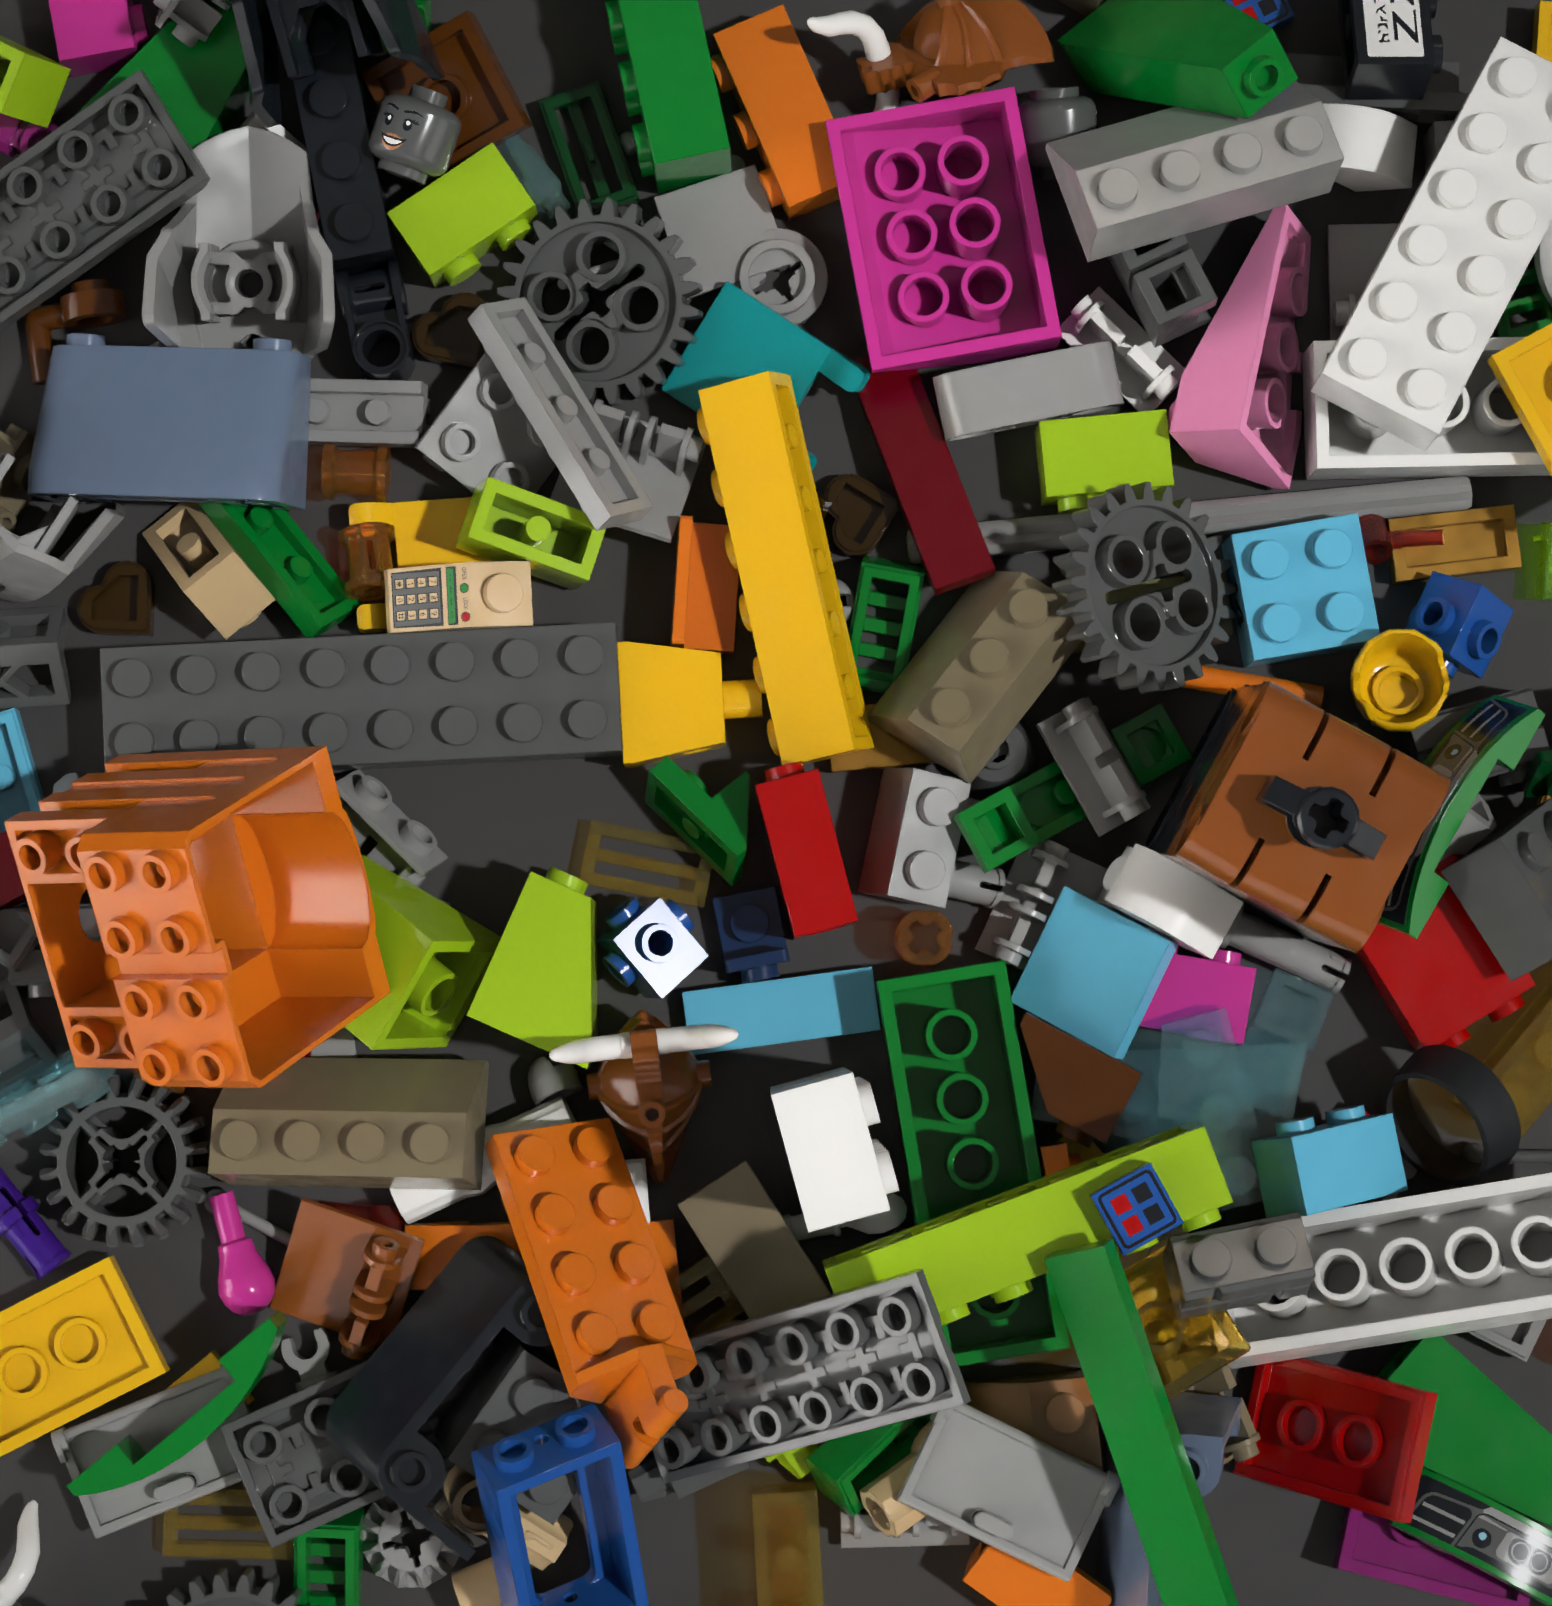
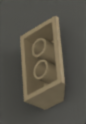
M995 571V575L972 582L867 715L869 721L971 784L1083 640L1082 638L1067 641L1066 635L1075 623L1072 617L1057 616L1056 610L1068 603V599L1024 572Z

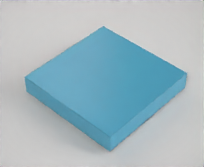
M1064 886L1011 996L1012 1003L1107 1055L1123 1060L1179 943L1073 888Z

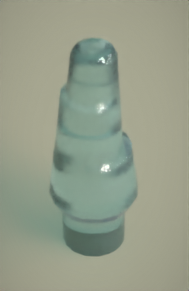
M519 134L506 140L504 144L524 177L523 184L533 202L543 208L549 219H555V208L558 206L567 211L570 208V203L562 193L561 181L534 148L527 145Z

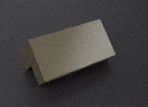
M744 1160L715 1180L706 1183L678 1202L679 1209L749 1319L832 1294L747 1160Z

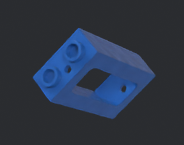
M594 1403L564 1413L560 1417L515 1435L507 1436L498 1442L471 1452L502 1606H649L621 1441ZM574 1471L591 1564L590 1569L584 1576L538 1594L535 1593L516 1494Z

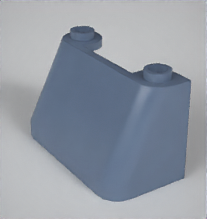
M71 333L67 334L66 345L53 346L28 467V495L58 503H64L69 496H72L81 504H90V500L97 502L130 500L227 503L234 506H248V504L271 505L272 509L306 510L311 357L302 353L292 352L291 340L253 339V349L105 345L106 337L102 335Z
M1165 1390L1201 1496L1204 1497L1211 1493L1220 1481L1224 1465V1447L1228 1438L1237 1436L1240 1431L1242 1398ZM1106 1440L1105 1472L1110 1470L1118 1474ZM1120 1481L1119 1488L1110 1507L1103 1508L1099 1582L1112 1592V1601L1109 1606H1164Z

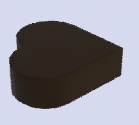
M458 293L451 296L444 303L441 312H430L423 315L415 323L412 330V341L417 352L425 360L432 363L472 370L485 353V350L467 319L480 304H485V302L479 296L472 293Z
M842 474L835 477L827 485L824 497L833 502L827 514L834 520L832 527L834 545L843 555L851 558H861L870 554L877 547L900 509L898 500L854 474Z
M123 561L116 563L105 574L102 585L92 586L80 597L77 607L79 619L85 627L96 634L153 637L154 579L147 569L136 562Z

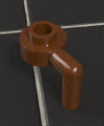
M106 279L78 281L71 284L72 293L62 296L60 303L34 308L25 315L24 321L33 385L46 384L54 346L52 330L66 327H103L126 320V306L122 290L110 288L109 281Z

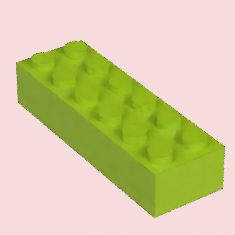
M1187 1122L822 1261L834 1294L916 1269H923L940 1315L941 1325H945L969 1315L970 1310L967 1303L990 1295L991 1298H994L995 1303L998 1304L1031 1292L1033 1287L1030 1279L1048 1273L1044 1259L1053 1251L1113 1238L1089 1194L1147 1162L1152 1164L1184 1222L1176 1228L1182 1227L1184 1232L1196 1230L1220 1220L1221 1215L1218 1208L1233 1203V1199L1205 1126ZM1155 1238L1154 1240L1146 1243L1145 1245L1137 1248L1136 1250L1128 1253L1127 1255L1144 1250L1148 1247L1157 1244L1159 1242L1158 1238ZM1115 1243L1117 1251H1120L1117 1244Z

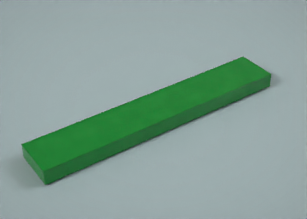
M1113 1238L1053 1251L1044 1261L1163 1605L1239 1606Z

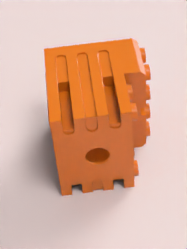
M327 746L119 755L104 764L106 773H87L73 781L72 788L65 792H54L38 802L40 811L20 812L4 821L76 1068H138L141 1079L152 1086L261 1088L391 993L375 933V912L364 862L347 812L342 807ZM86 889L101 936L99 941L91 940L83 931L80 923L79 905Z

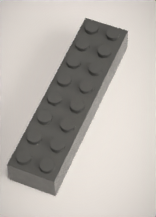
M616 622L100 648L104 764L124 754L327 746L333 771L623 756L617 648L619 630Z

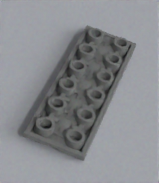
M139 69L0 169V332L199 193L209 182L210 177L176 126L168 109L143 70Z
M923 1269L902 1273L690 1336L689 1340L698 1364L688 1375L674 1380L677 1389L683 1391L687 1396L688 1408L667 1433L660 1438L652 1452L665 1484L965 1405L970 1402L971 1399L955 1355L945 1338L940 1315Z
M505 1327L500 1330L418 1431L440 1451L445 1469L455 1464L446 1458L434 1433L507 1330ZM552 1345L542 1347L555 1355ZM366 1361L220 1426L271 1548L387 1496L333 1445L326 1428L327 1414L331 1404Z

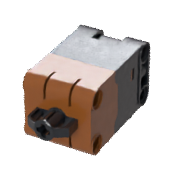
M1263 681L1262 684L1252 686L1245 684L1241 688H1230L1222 699L1191 756L1192 759L1188 761L1154 824L1144 847L1202 876L1239 900L1258 909L1262 914L1312 941H1318L1357 953L1365 945L1375 929L1383 912L1386 899L1421 834L1442 805L1450 787L1451 779L1401 751L1391 748L1388 744L1330 713H1324L1323 709L1271 681Z

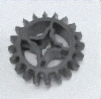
M140 1074L133 1076L128 1093H126L121 1075H109L106 1081V1097L95 1082L84 1084L82 1086L83 1095L88 1105L85 1107L79 1100L73 1097H66L61 1104L64 1111L73 1120L69 1123L63 1119L50 1118L47 1128L61 1136L60 1143H41L39 1147L40 1154L57 1156V1166L41 1169L39 1171L40 1179L48 1181L59 1178L62 1187L47 1195L48 1203L54 1205L69 1199L72 1206L61 1218V1221L66 1226L76 1223L83 1215L88 1217L82 1232V1237L86 1240L95 1239L103 1226H107L106 1242L108 1247L116 1248L121 1245L126 1228H128L130 1241L134 1247L145 1246L148 1240L147 1224H149L153 1233L160 1240L168 1238L172 1235L166 1215L169 1214L176 1222L182 1225L187 1224L192 1219L190 1210L181 1202L183 1198L198 1204L203 1203L207 1198V1193L203 1189L191 1184L193 1177L199 1179L213 1177L208 1174V1165L196 1164V1155L210 1152V1141H201L194 1144L191 1133L202 1130L207 1125L205 1117H196L185 1123L181 1116L190 1108L192 1100L188 1096H181L171 1106H168L165 1103L171 1093V1087L155 1086L151 1095L148 1096V1083L141 1079ZM123 1106L143 1110L155 1117V1119L147 1127L141 1128L130 1137L123 1135L113 1126L107 1127L98 1117L111 1109ZM168 1133L174 1143L177 1160L175 1176L170 1188L163 1182L165 1177L159 1172L155 1163L156 1151L164 1142V1137ZM85 1134L90 1138L88 1143L96 1151L99 1160L98 1169L88 1181L89 1185L85 1187L82 1181L78 1162L79 1149ZM143 1144L137 1150L140 1160L133 1161L140 1164L138 1172L129 1171L111 1177L117 1171L114 1161L121 1160L114 1157L117 1148L125 1150ZM121 1185H127L135 1189L140 1195L147 1194L156 1205L143 1213L130 1214L111 1210L99 1202Z

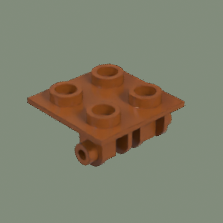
M303 1197L270 1309L280 1310L284 1314L338 1332V1340L342 1344L341 1352L351 1359H363L366 1357L367 1352L374 1350L376 1346L379 1347L399 1323L425 1240Z

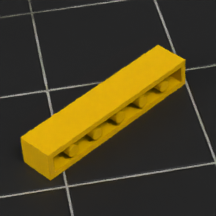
M765 371L698 390L702 408H699L697 411V424L702 439L707 445H710L716 470H713L711 473V486L716 501L721 507H724L730 532H727L725 535V548L731 565L739 571L744 593L739 597V611L746 629L753 633L757 657L753 660V673L758 688L767 696L772 718L767 723V735L773 752L780 756L782 765L802 761L803 765L872 749L874 748V743L791 376L773 371Z

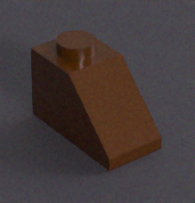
M1026 1013L1020 1026L1047 1113L1060 1119L1055 1130L1090 1148L1095 1138L1106 1144L1110 1140L1144 1073L1119 1059L1107 1055L1031 1013Z

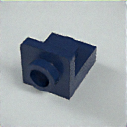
M775 886L712 898L727 974L740 972L742 984L779 977L777 964L790 962Z

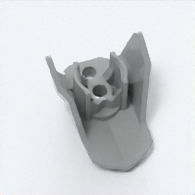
M246 126L218 134L193 149L210 177L209 182L203 190L184 202V205L173 219L161 229L160 235L146 256L142 303L143 324L167 347L244 349L247 340L253 334H256L260 338L291 340L292 352L305 354L311 357L312 360L315 354L328 349L335 322L332 253L319 233L313 203L308 153L292 141L276 133L256 127ZM251 273H259L263 279V288L255 297L246 295L242 286L245 277Z
M0 453V482L16 459L8 453ZM69 496L62 506L52 504L38 528L25 535L18 536L11 533L0 524V599L15 603H27L38 600L50 593L69 574L73 573L125 518V508L117 502L110 504L58 559L49 554L78 510V501L72 496Z

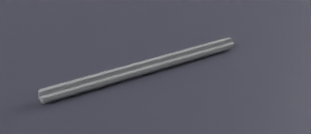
M1466 476L1193 501L1191 502L1189 517L1207 514L1209 520L1203 533L1205 536L1243 533L1358 513L1359 521H1370L1461 511L1472 507L1473 494L1469 478ZM1072 513L977 522L991 557L1069 549L1059 536L1061 532L1077 528L1072 520ZM908 531L906 536L908 558L911 563H922L910 531Z

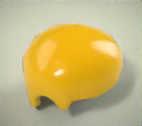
M1388 629L1368 640L1355 658L1350 676V689L1358 711L1373 726L1386 732H1412L1435 719L1447 698L1450 686L1442 648L1437 642L1415 629Z

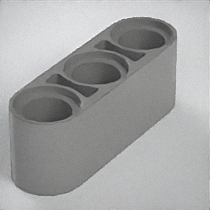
M1111 341L1096 342L966 368L932 378L945 441L961 440L1038 424L1039 421L1065 419L1124 405Z

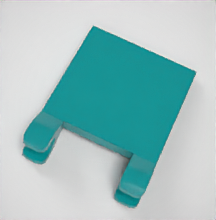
M726 281L694 334L697 342L689 343L681 355L685 364L683 367L675 365L662 390L697 412L699 408H702L698 390L765 371H773L791 376L797 407L799 408L820 372L848 392L862 391L869 381L871 373L861 364L833 349L730 281ZM808 451L811 469L813 471L815 466L817 465V458L814 454Z

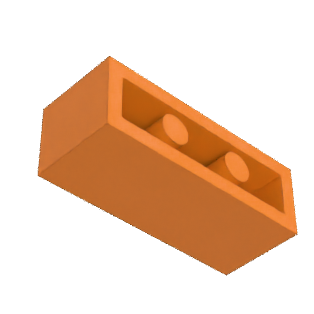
M782 4L714 33L713 45L715 55L710 58L716 85L721 94L729 90L733 93L740 112L732 115V119L746 151L756 147L766 168L758 172L757 175L771 208L781 204L788 221L839 200L825 120H831L833 116L784 5Z

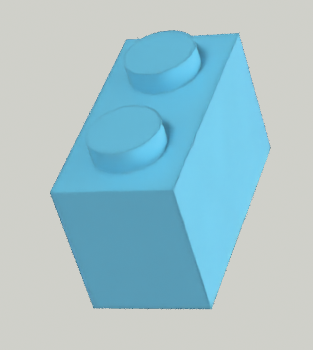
M1364 1104L1347 1106L1326 1111V1124L1315 1126L1313 1116L1282 1121L1274 1124L1276 1136L1251 1141L1266 1218L1299 1212L1300 1216H1309L1408 1190L1393 1113L1366 1116Z

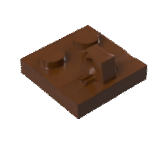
M469 11L463 12L429 33L445 78L433 81L413 62L392 56L361 74L379 110L386 96L391 93L408 95L412 84L434 90L448 97L445 109L454 113L460 119L462 125L448 169L444 174L493 142L497 147L506 140L533 126L477 17L473 12ZM428 176L425 185H421V184H418V185H419V187H426V186H428L429 184H431L432 182H434L435 180H437L438 178H440L441 176H439V177H429V176Z

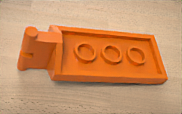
M610 1117L493 1134L485 1145V1150L568 1394L572 1398L604 1405L611 1427L621 1441L625 1468L634 1469L687 1410L688 1398L683 1391L677 1389L674 1380L688 1375L698 1362Z

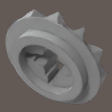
M783 228L766 229L765 231L773 239L757 244L746 254L740 267V281L733 284L796 325L803 324L822 305L828 283L826 263L819 249L802 234ZM772 250L786 252L790 264L789 266L777 269L779 272L785 271L788 268L792 270L798 265L800 266L788 280L792 301L789 302L785 295L781 296L776 289L769 290L766 293L762 291L757 295L755 294L766 281V272L749 278V272L753 262L763 253Z
M438 1491L428 1505L464 1534V1530L455 1521L446 1496ZM388 1496L374 1501L363 1519L362 1527L364 1531L361 1549L374 1575L392 1583L397 1588H426L451 1571L460 1555L433 1533L420 1544V1563H416L415 1555H411L408 1546H396V1544L387 1546L386 1542L392 1541L394 1536H397L403 1530L404 1509ZM407 1512L408 1519H412L416 1529L426 1528Z

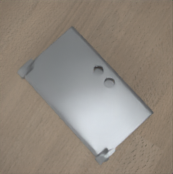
M220 1364L219 1369L66 1429L62 1427L51 1432L52 1445L55 1448L60 1463H66L73 1481L129 1434L147 1454L235 1380L224 1366ZM246 1400L220 1426L250 1413ZM220 1426L182 1458L140 1481L97 1494L78 1496L94 1537L96 1539L241 1482V1476ZM186 1474H190V1475H193V1476L195 1477V1479H196V1486H195V1480L193 1479V1477L188 1476V1475L185 1476Z
M967 1404L932 1413L929 1419L933 1422L898 1494L897 1501L1068 1583L1104 1506L1110 1507L1120 1485L1119 1475L1110 1470L1102 1471ZM982 1510L981 1512H978V1513L975 1514L974 1519H973V1520H974V1523H973V1522H972V1516H973V1514H974L976 1511Z

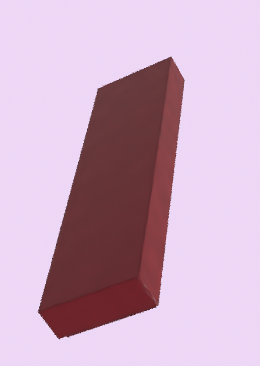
M868 354L852 359L867 368L871 373L864 389L856 392V395L934 595L936 596L995 575L994 563L918 370L909 369L872 373Z

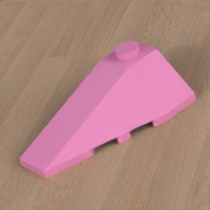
M1288 205L1274 208L1185 368L1181 376L1176 401L1171 404L1168 414L1169 433L1195 463L1277 490L1290 489L1301 436L1302 412L1291 410L1293 375L1303 374V352L1299 351L1295 319L1296 317L1304 316L1308 309L1311 236Z

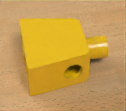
M627 641L617 642L623 764L626 768L657 763L666 756L670 759L726 747L725 719L763 717L762 694L755 679L723 681L721 653Z

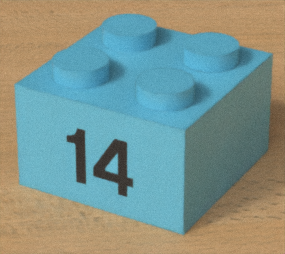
M1358 513L1231 534L1222 543L1224 559L1231 560L1232 566L1226 572L1228 583L1236 586V592L1231 594L1233 611L1235 612V622L1244 668L1363 648L1368 640L1380 634Z

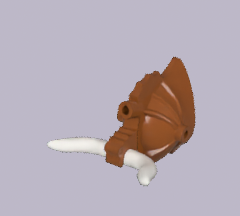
M931 0L908 21L897 37L896 43L887 41L884 30L871 16L853 10L827 16L810 17L807 20L808 27L815 33L827 37L852 34L861 40L866 57H859L856 62L867 94H876L873 112L899 107V88L906 86L912 98L918 103L925 101L935 94L939 97L947 95L964 96L985 92L984 87H991L1001 82L1005 72L1029 64L1054 62L1053 48L1044 28L1034 14L1019 0Z
M640 1009L627 1021L618 1034L588 1037L564 1043L551 1050L549 1058L552 1061L565 1064L602 1061L598 1073L587 1074L589 1100L599 1099L607 1115L625 1134L638 1158H645L646 1170L654 1182L665 1183L672 1172L687 1124L698 1105L702 1088L712 1086L709 1060L697 1061L691 1051L715 1048L728 1044L738 1038V1031L728 1026L716 1024L670 1028L655 1016Z

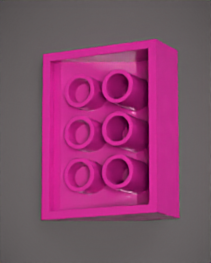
M1015 86L825 120L872 373L995 362L1056 351L1062 338Z

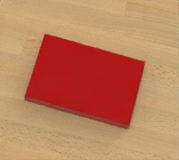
M1309 1358L1256 1365L1247 1410L1256 1431L1259 1432L1261 1437L1256 1442L1260 1453L1241 1462L1235 1461L1233 1474L1399 1523H1411L1438 1393Z

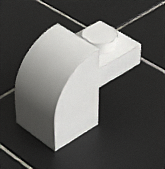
M1323 104L1344 156V161L1335 182L1355 192L1412 188L1417 125L1396 114L1377 108L1350 104Z
M1136 843L1133 848L1127 846L1122 856L1116 858L1108 867L1103 879L1104 888L1096 900L1178 942L1182 948L1213 959L1244 903L1202 876Z

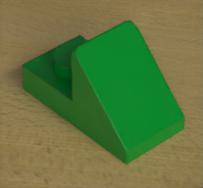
M666 756L648 772L644 802L717 873L733 886L741 879L747 850L750 773L748 771L744 772L711 798L706 785L694 772L690 770L683 771L673 760Z

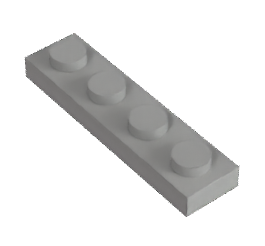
M521 297L480 304L467 319L596 531L640 521L654 507L527 299Z

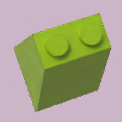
M362 855L376 919L375 933L391 993L347 1024L345 1028L371 1050L447 1047L477 993L501 937L365 855Z
M552 866L549 867L545 877L532 871L530 872L466 1016L547 1052L573 1040L598 1036L597 902L584 895L589 885L586 881ZM595 1062L580 1063L577 1065L588 1069L592 1068Z

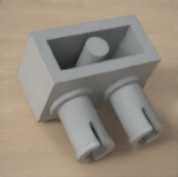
M884 767L858 892L920 906L946 908L947 898L949 897L983 905L990 909L996 908L1004 893L981 888L980 883L1005 886L1004 871L1000 868H994L984 874L980 865L956 860L960 836L963 834L953 816L982 801L969 797L971 784L965 780L916 768Z

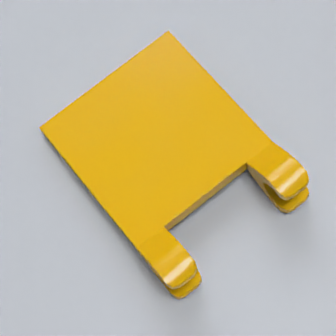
M472 497L394 503L364 502L354 503L349 507V525L353 533L367 534L395 530L398 568L491 561L455 548ZM385 603L362 604L357 608V625L360 633L376 634L387 632Z

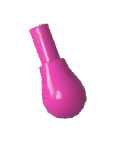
M232 1190L208 1197L221 1245L217 1247L219 1256L218 1292L224 1305L229 1310L242 1316H249L263 1311L269 1305L275 1293V1278L267 1263L256 1250L252 1238L246 1237L234 1191Z

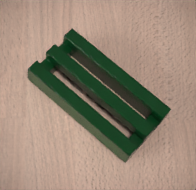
M595 81L538 101L577 214L580 199H586L555 112L567 107L598 195L597 199L589 201L595 209L596 215L601 213L606 198L616 201L618 207L624 205L630 207L631 204L640 203L599 82ZM588 99L591 100L622 190L612 194L607 185L579 102Z

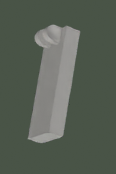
M311 378L308 445L415 448L429 428V425L426 424V414H430L431 400L427 398L428 385L423 381Z

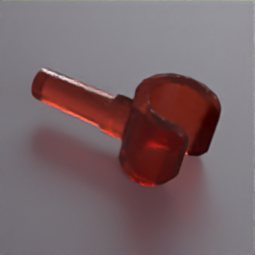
M1367 514L1359 517L1366 560L1369 564L1385 562L1390 558L1393 550L1403 549L1404 547L1445 544L1444 529L1406 532L1397 530L1389 532L1385 519L1380 515Z
M322 1200L318 1201L324 1205L404 1232V1224H407L393 1202L356 1206Z

